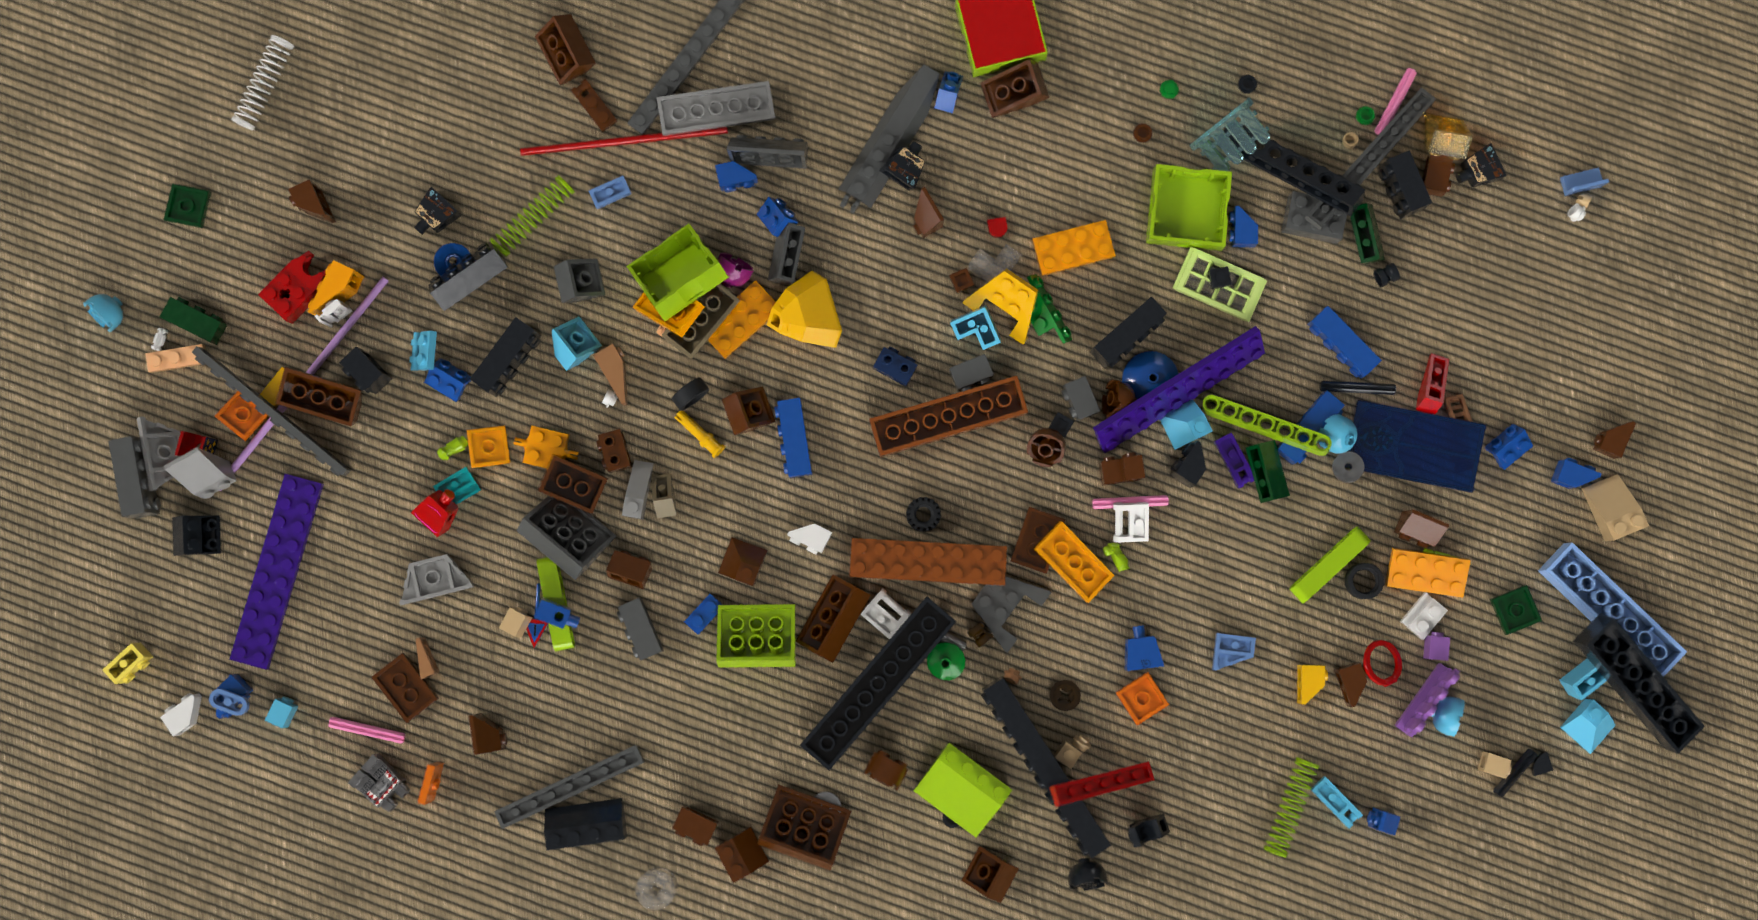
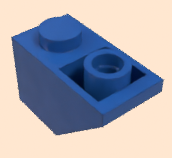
M945 71L939 87L935 109L953 113L963 79L962 75L956 72Z
M734 161L715 165L721 191L729 193L743 186L744 188L754 187L758 183L756 174Z
M1235 206L1229 212V223H1232V230L1229 231V242H1232V247L1254 248L1258 245V224L1240 206Z
M1566 458L1558 461L1551 482L1571 489L1601 477L1602 473L1597 472L1596 468L1592 466H1582L1577 464V460Z
M231 674L217 687V689H226L247 699L251 697L249 694L253 691L238 674ZM220 695L219 700L221 702L224 701L223 695ZM216 709V717L218 719L232 716V714Z
M1373 807L1367 816V826L1395 835L1401 817Z

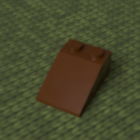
M1031 59L980 83L992 118L1033 106L1050 98L1039 65Z

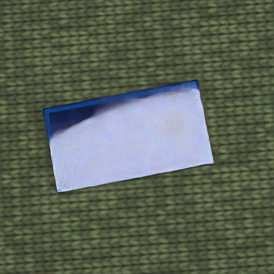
M1361 400L1357 401L1353 423L1357 428L1358 435L1354 446L1347 452H1354L1362 458L1364 472L1473 493L1486 430L1485 424ZM1346 464L1345 468L1352 469V466Z

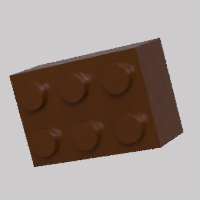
M552 455L537 490L592 514L608 478L556 455Z

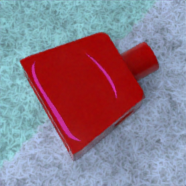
M448 489L444 492L438 490L424 499L411 513L436 537H439L450 529L458 511V506L452 501L455 494Z

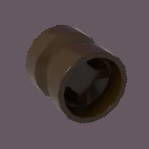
M982 621L967 632L971 638H974L978 648L993 637L992 633L985 629Z

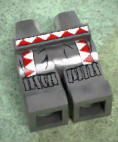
M379 753L373 754L361 767L362 769L348 782L353 788L359 790L377 808L382 807L388 812L393 811L398 805L391 798L394 793L404 798L410 791L409 787L404 783L406 779Z

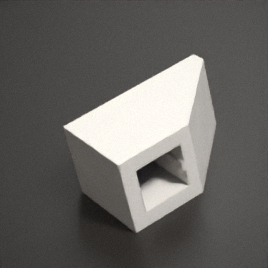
M812 524L789 531L787 536L791 537L790 542L798 546L802 543L808 546L806 550L817 555L818 552H823L832 532L817 524Z
M200 693L185 695L180 699L181 703L177 706L174 704L165 710V714L160 717L172 736L181 735L197 724L202 698Z

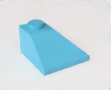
M580 317L552 329L554 354L566 371L579 365L602 347L601 343Z
M1194 400L1186 402L1177 410L1170 411L1160 420L1174 450L1213 432L1205 414Z
M1584 699L1560 728L1591 754L1616 724L1610 714L1595 700Z

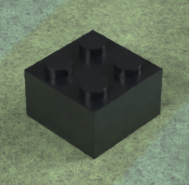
M357 346L339 362L343 366L341 370L348 377L355 379V385L367 393L377 394L393 379L367 351Z

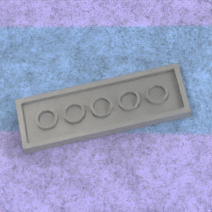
M769 81L656 97L663 136L775 120Z

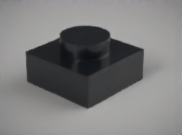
M1228 266L1208 271L1212 289L1232 285Z
M1057 412L1048 428L1057 430L1065 438L1074 421Z

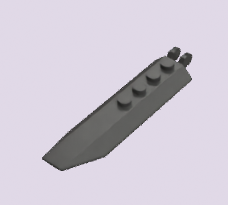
M923 64L895 95L838 189L846 193L840 203L842 208L853 197L856 201L850 210L852 214L856 212L861 203H864L871 209L889 179L879 170L899 147L905 146L908 148L927 117L940 75L938 72Z

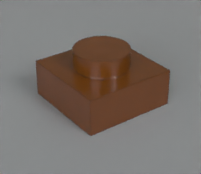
M967 267L949 275L956 293L974 286Z

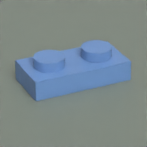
M624 176L589 190L596 209L631 195Z

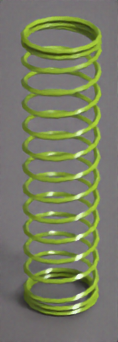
M557 175L555 177V180L558 183V185L562 188V190L554 183L550 182V186L556 194H554L548 188L544 187V190L551 198V200L544 194L539 193V196L547 206H545L537 198H533L537 206L541 209V211L538 208H536L533 204L528 203V206L531 208V210L537 217H535L531 212H529L525 208H523V211L530 219V221L527 220L520 213H517L518 217L527 228H525L521 223H519L514 218H512V221L520 230V232L517 231L509 223H506L507 227L513 233L516 239L503 228H501V231L510 243H508L499 234H495L498 240L506 248V250L502 246H500L493 238L490 239L491 243L505 257L509 256L510 251L502 242V240L513 249H516L515 245L506 234H508L512 239H514L519 244H521V241L513 232V230L516 231L523 238L527 239L526 235L520 229L517 223L530 234H532V231L524 222V220H526L530 225L537 229V225L527 214V212L540 223H543V221L534 211L533 208H535L545 218H548V215L541 208L538 202L541 205H543L548 211L554 213L552 208L548 205V203L545 201L543 197H545L555 207L559 208L558 204L548 193V191L551 194H553L558 200L564 203V200L558 194V192L555 190L553 186H555L568 198H570V196L562 187V185L571 194L575 193V191L567 184V182L561 176Z
M1296 757L1294 763L1310 772L1292 768V771L1307 779L1290 775L1289 777L1304 786L1296 785L1293 783L1286 784L1303 794L1289 790H1284L1285 793L1293 796L1294 798L1300 801L1289 799L1286 797H1281L1282 800L1294 805L1297 808L1279 804V807L1293 813L1296 816L1277 811L1276 813L1278 815L1290 820L1293 823L1282 821L1279 819H1273L1275 822L1289 828L1290 830L1271 826L1272 829L1286 835L1289 838L1268 833L1269 836L1283 842L1286 845L1266 840V843L1280 849L1281 851L1264 845L1263 847L1264 850H1267L1271 853H1274L1284 858H1287L1288 852L1278 846L1290 848L1291 846L1290 844L1279 838L1291 841L1294 839L1282 831L1290 833H1296V831L1283 823L1298 826L1299 824L1286 816L1300 819V815L1289 809L1304 811L1303 808L1299 807L1298 805L1290 801L1297 802L1300 804H1307L1306 801L1302 800L1301 798L1293 794L1309 797L1307 793L1303 792L1302 790L1296 787L1308 790L1312 789L1310 786L1306 785L1305 783L1297 779L1313 783V779L1303 775L1300 772L1311 775H1317L1316 772L1302 766L1301 764L1316 769H1319L1320 767L1319 765H1316L1314 763H1311L1298 757Z

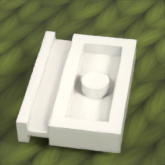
M336 299L329 301L322 310L323 313L320 316L316 314L315 317L320 323L331 328L334 321L338 323L351 313L352 310L347 304Z
M1424 592L1400 622L1421 640H1424L1448 610L1429 596L1427 592Z

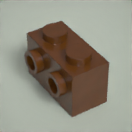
M1433 151L1427 156L1422 180L1429 195L1443 197L1446 192L1450 191L1452 181L1449 178L1455 169L1454 156Z
M621 429L598 435L599 440L596 441L599 452L602 451L604 456L601 459L604 470L614 473L633 467Z
M615 550L606 573L608 578L644 590L652 571V565L647 558H637L631 556L627 551L619 552Z
M683 805L672 829L676 830L675 834L684 838L689 836L693 838L692 842L703 846L704 844H709L719 821Z

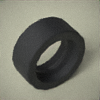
M698 377L678 390L673 395L672 401L680 411L686 410L708 393L709 388L702 378Z
M1358 563L1351 566L1344 578L1347 591L1358 599H1372L1382 591L1384 586V576L1381 570L1376 565L1370 563ZM1360 570H1368L1375 577V586L1369 592H1360L1353 584L1354 575Z

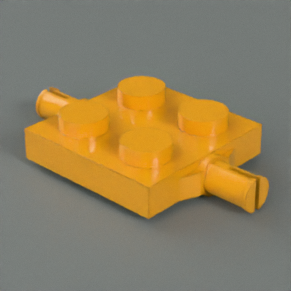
M531 425L527 439L517 437L514 439V445L525 447L523 463L547 468L552 455L563 459L567 457L576 460L579 452L568 450L570 434Z

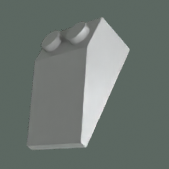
M198 447L164 466L165 470L193 495L203 499L212 497L214 493L230 487L232 483L237 481L228 460Z

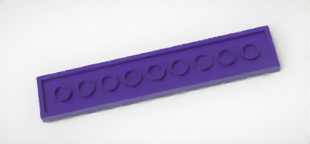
M1256 326L1094 426L1093 429L1101 450L1106 453L1115 449L1122 442L1131 439L1138 432L1163 419L1170 411L1179 409L1186 402L1195 399L1199 394L1211 389L1215 384L1227 379L1231 374L1243 369L1252 361L1259 359L1265 354L1260 330Z
M289 474L284 475L229 660L265 670L269 669L324 484Z

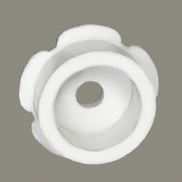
M1575 204L1569 209L1567 215L1572 222L1580 221L1586 215L1584 211L1586 207Z
M608 389L602 403L607 405L606 408L609 405L614 406L618 397L615 395V392Z

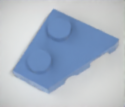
M1216 633L1212 670L1216 671L1253 658L1256 638Z

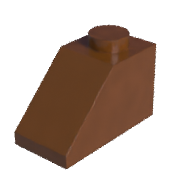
M1627 422L1600 432L1594 439L1593 443L1595 446L1593 450L1612 459L1622 458L1636 422Z
M1358 662L1334 669L1347 707L1356 706L1367 683L1364 665Z

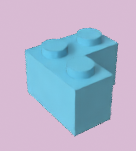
M987 305L955 318L950 322L957 340L976 333L983 350L1001 343V337Z

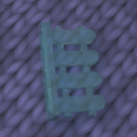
M1250 97L1189 145L1193 151L1197 148L1202 150L1200 154L1207 156L1214 165L1213 170L1230 171L1231 167L1228 161L1231 160L1236 165L1240 164L1244 159L1241 151L1244 150L1247 154H1253L1257 150V145L1254 141L1258 140L1259 143L1266 144L1270 140L1269 127H1264L1255 116L1257 112L1249 109L1254 104ZM1238 116H1239V118L1241 119L1240 122H1238V121L1236 120V118H1237ZM1244 124L1254 135L1253 137H1250L1242 127ZM1224 127H1226L1228 130L1226 133L1223 130ZM1230 135H1232L1235 138V140L1239 143L1240 147H1236V145L1229 138ZM1217 145L1220 146L1227 157L1224 158L1216 148Z

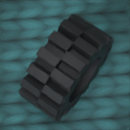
M919 497L913 500L906 512L908 524L916 531H931L938 525L941 519L939 505L928 497ZM921 507H926L931 512V518L927 522H921L916 517V512Z

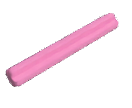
M1406 69L1375 129L1376 135H1379L1395 117L1417 74L1414 69Z
M1167 495L1099 498L1092 500L1093 509L1113 508V503L1148 502L1149 507L1167 506L1169 499Z
M331 717L329 720V727L396 743H403L405 740V733L337 717Z

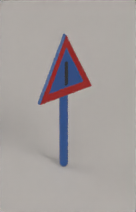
M537 583L535 613L540 601V583ZM536 618L531 619L526 629L533 648L536 647L548 623Z

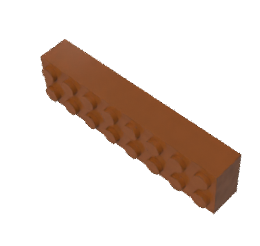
M1013 376L870 418L869 422L881 458L1027 415L1028 410L1018 377Z
M852 538L850 577L1005 586L1007 546Z

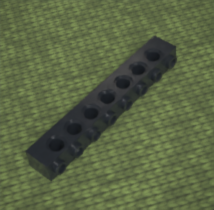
M1231 120L1219 136L1218 147L1349 216L1353 215L1364 199L1366 189L1362 188L1361 185L1352 183L1342 175L1329 171L1325 166H1320L1309 158L1302 157L1292 149L1279 145L1276 141L1262 136L1257 131L1250 130L1242 123Z

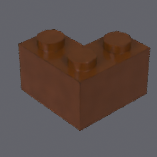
M1136 452L1126 453L1122 455L1121 459L1116 460L1115 456L1103 458L1104 461L1099 463L1102 486L1140 481L1145 478L1142 455H1137Z

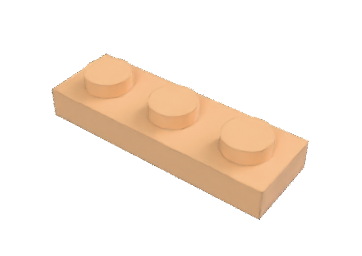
M198 344L145 353L148 372L154 373L202 365L195 360L196 356L192 351L196 346L205 349V345Z

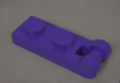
M1230 433L1214 441L1236 487L1240 489L1244 487V484L1254 482L1252 470L1233 434ZM1244 470L1245 475L1240 478L1238 472Z

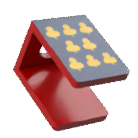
M181 431L175 455L183 456L197 448L199 444H201L200 449L215 454L218 440Z

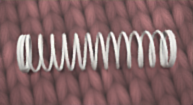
M271 35V39H269V42L273 46H266V49L270 53H262L266 59L259 60L260 63L264 66H256L257 70L261 73H253V75L258 80L250 79V82L254 86H246L247 89L252 93H243L244 96L249 100L240 99L241 103L244 104L246 107L237 106V108L242 113L235 112L234 115L236 117L233 116L231 118V120L235 123L250 130H255L256 127L246 122L236 114L248 117L257 122L259 120L247 114L239 107L248 109L250 111L262 115V113L251 108L243 101L253 103L262 108H265V106L252 100L246 94L258 97L267 102L268 100L256 94L248 87L263 91L269 95L272 94L257 86L252 81L260 82L262 84L275 88L274 86L266 83L265 81L257 77L255 74L265 76L276 82L278 81L272 78L271 76L267 75L263 71H261L258 67L270 70L278 75H281V73L271 69L262 61H266L274 65H277L281 68H284L283 66L269 59L264 54L277 57L287 62L286 59L276 55L267 47L274 48L287 55H290V53L280 49L271 41H274L288 49H293L294 47L293 44L276 35Z

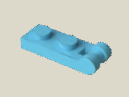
M1323 776L1312 787L1311 791L1348 829L1353 826L1352 823L1356 819H1360L1363 816L1327 777ZM1350 810L1351 814L1346 817L1344 814Z

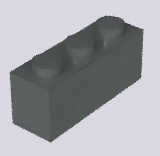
M788 222L779 237H776L768 280L783 285L794 283L805 227Z
M637 598L618 607V618L621 623H625L627 629L624 632L627 639L633 642L634 647H632V651L636 658L639 657L641 661L664 651L642 598Z

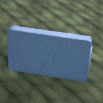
M1599 167L1560 178L1565 196L1600 188L1609 183V179L1602 180Z

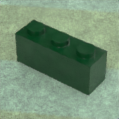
M1361 204L1353 215L1350 216L1361 264L1385 260L1373 204Z
M170 297L160 318L217 345L227 327L226 324L222 323L223 318L213 313L209 316L205 314V309L197 305L193 308L188 305L189 301L181 297L177 299Z
M1275 440L1246 447L1260 503L1290 496Z

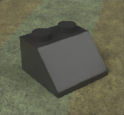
M597 259L565 260L553 266L562 303L581 302L606 295Z

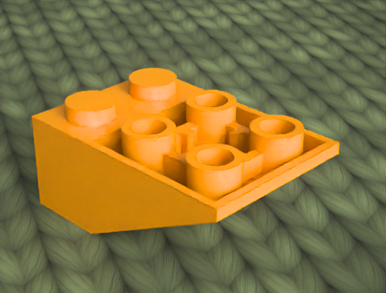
M333 260L326 268L324 280L317 286L318 292L315 298H312L309 302L308 313L320 316L329 301L338 299L343 303L357 293L365 276Z

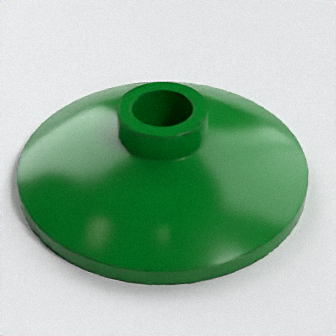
M950 642L937 644L927 657V665L930 672L941 680H953L960 676L965 668L966 659L963 651L957 645ZM947 660L949 662V665L944 666L942 664V661Z

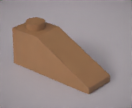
M611 344L593 356L621 404L626 406L628 405L625 362L622 358L625 355L620 346L616 348L614 344Z

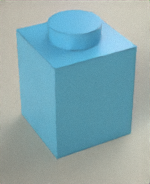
M287 697L275 699L265 721L280 728H287L298 706L293 704L294 700Z

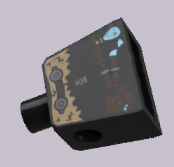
M912 142L909 149L905 146L899 147L879 171L906 190L915 189L925 164V160L918 156L922 146Z
M1492 143L1461 163L1463 170L1455 174L1459 183L1468 180L1471 187L1496 182L1507 176Z
M430 187L415 209L414 213L421 220L414 228L422 235L429 227L439 233L462 214L435 189Z

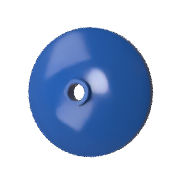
M1147 351L1134 356L1127 363L1123 371L1122 381L1128 383L1133 388L1138 400L1178 375L1179 372L1174 362L1166 355L1155 351ZM1150 375H1154L1156 381H1151Z

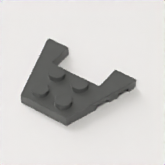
M1006 577L1005 586L984 585L971 604L1003 650L1008 653L1017 638L1002 628L1004 622L1024 595L1042 606L1052 592Z

